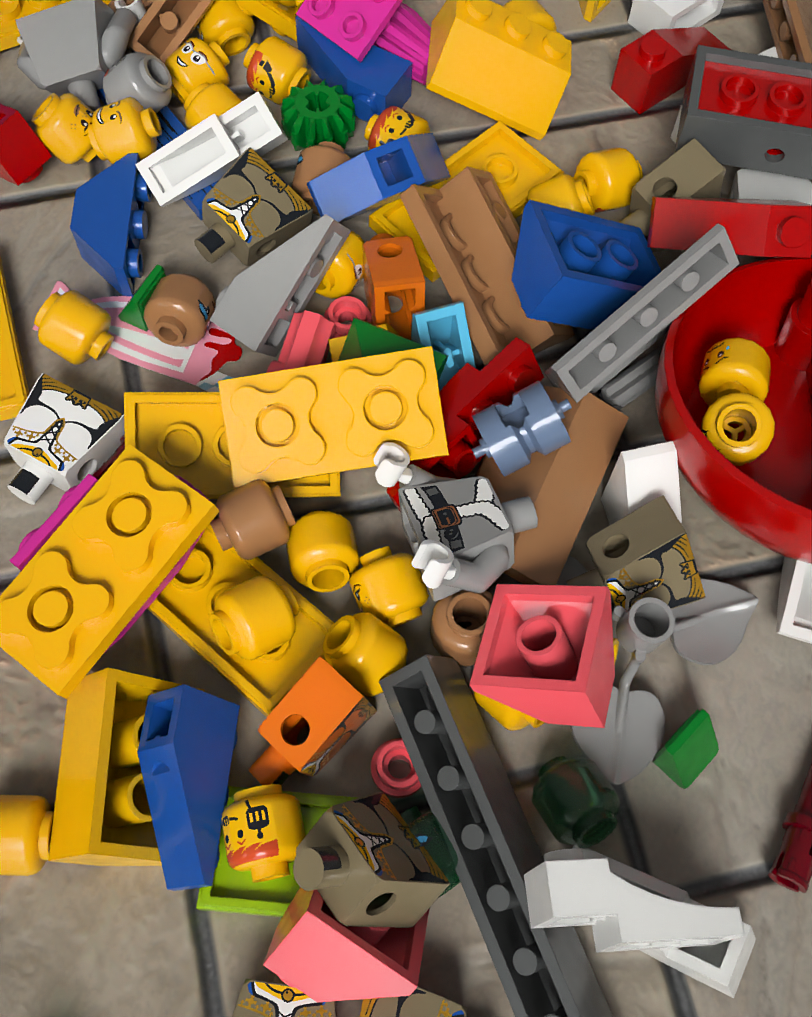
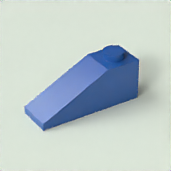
M295 17L298 50L306 55L310 67L322 81L326 79L329 87L342 85L345 95L352 96V101L355 105V116L359 119L369 122L374 114L380 115L389 106H399L402 108L411 97L413 62L373 45L360 63L301 18Z

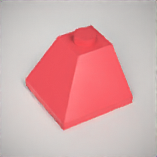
M497 584L469 683L472 690L547 724L605 728L615 678L611 593L608 586Z
M300 887L277 925L263 966L274 972L285 984L297 988L316 1002L410 996L418 987L429 909L414 927L344 926L336 920L318 890L307 891Z

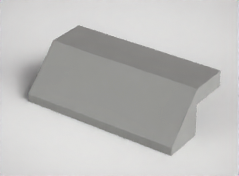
M719 223L716 224L548 368L544 373L553 387L561 388L577 403L588 393L594 395L669 330L673 320L740 264L725 227Z

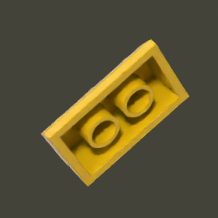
M447 0L431 23L426 89L496 121H501L505 125L537 140H541L548 130L571 76L572 41L556 31H550L534 23L523 14L513 12L491 0Z
M107 667L86 675L69 695L66 705L48 861L95 866H162L137 751L148 696L182 684Z

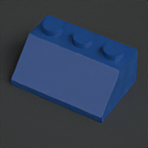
M529 200L523 209L511 279L527 318L594 330L662 271L651 248L647 246L648 242L641 228Z

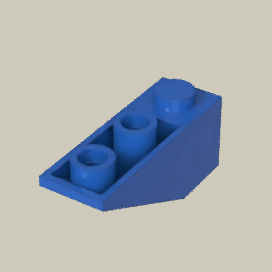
M185 684L148 696L137 751L166 887L172 891L209 887L213 884L214 871L220 855L218 845L222 826L221 818L229 797L228 781L231 761L238 739L237 722L240 709L238 704Z

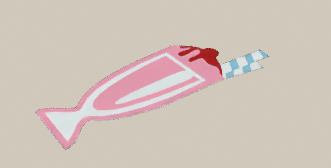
M57 281L50 296L55 292L62 295L70 291V289L63 282ZM131 296L101 297L91 300L106 310L111 316L108 333L114 336V340L107 353L120 360L196 385L207 392H220L218 381L233 378L218 372V370L227 362L238 361L242 356V349L235 344V337L213 322H210L205 336L197 344L189 347H175L160 341L150 330L146 332L119 319L118 315L131 299ZM34 325L32 329L38 331L39 327Z

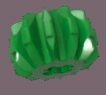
M326 79L320 84L313 85L309 80H306L304 88L291 87L289 97L282 99V129L288 140L293 144L295 151L318 145V143L323 141L336 143L343 149H346L348 138L354 136L356 117L352 96L345 95L342 85L329 87Z

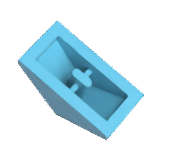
M462 301L412 314L411 340L427 347L432 346L434 350L449 355L438 382L439 391L466 363L476 368L464 303Z

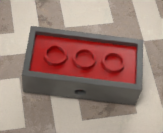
M698 45L684 90L675 152L695 138L720 164L812 180V63Z

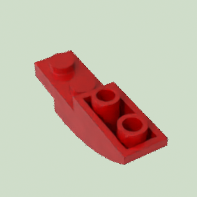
M516 337L481 371L466 363L440 391L449 455L410 461L408 465L414 464L435 476L461 479L469 474L485 456L483 455L476 459L472 451L473 448L480 445L478 440L482 437L472 416L497 402L505 406L512 404V394L544 378L531 346ZM398 481L394 486L387 488V494L400 511L398 495L400 486Z

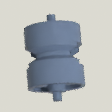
M538 380L512 394V404L505 406L497 402L472 416L482 436L479 439L481 445L473 448L472 451L476 459L485 454L488 458L493 457L501 473L506 477L529 465L532 453L537 451L546 456L572 442L562 422V419L565 418L563 413L570 410L572 406L568 399L557 403L555 399L551 401L543 385Z

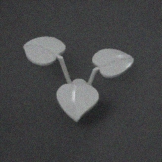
M569 555L556 585H567V580L587 572V570L578 560ZM505 573L501 575L502 584H522ZM700 578L706 598L671 609L660 599L646 597L635 602L628 610L622 606H616L612 610V620L617 622V639L621 646L631 653V659L620 679L619 688L614 686L612 688L605 728L570 725L577 747L608 783L620 785L639 775L653 760L664 737L665 717L659 699L647 691H629L631 681L640 664L645 661L646 654L654 651L671 636L676 652L690 662L700 665H714L726 660L737 650L742 642L748 622L758 605L759 599L756 596L727 583Z

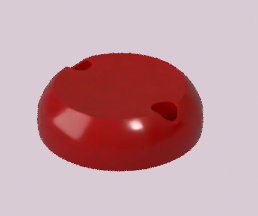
M812 257L773 258L734 268L672 321L658 362L655 403L658 421L666 442L673 441L677 449L678 469L700 499L719 518L745 537L783 556L812 564ZM727 338H743L759 344L768 354L771 366L769 391L764 403L771 410L775 422L774 437L763 454L753 462L741 466H734L712 445L700 430L701 420L709 407L700 396L699 390L702 361L709 348ZM730 424V425H729V426L733 427L734 429L737 428V427H739V425H737V424ZM724 431L725 435L731 439V434ZM743 431L738 434L737 441H741L743 439Z

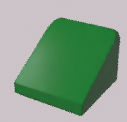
M157 264L141 283L118 315L121 321L146 332L149 330L144 320L145 305L161 278L166 276L164 267Z
M703 708L700 711L697 709L654 756L655 760L653 763L683 789L688 788L718 753V742L710 715Z

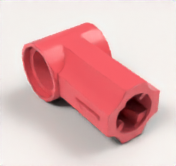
M304 310L301 313H294L278 361L273 360L270 363L266 373L324 364L330 349L328 339H332L336 331L335 324L324 318L321 314Z

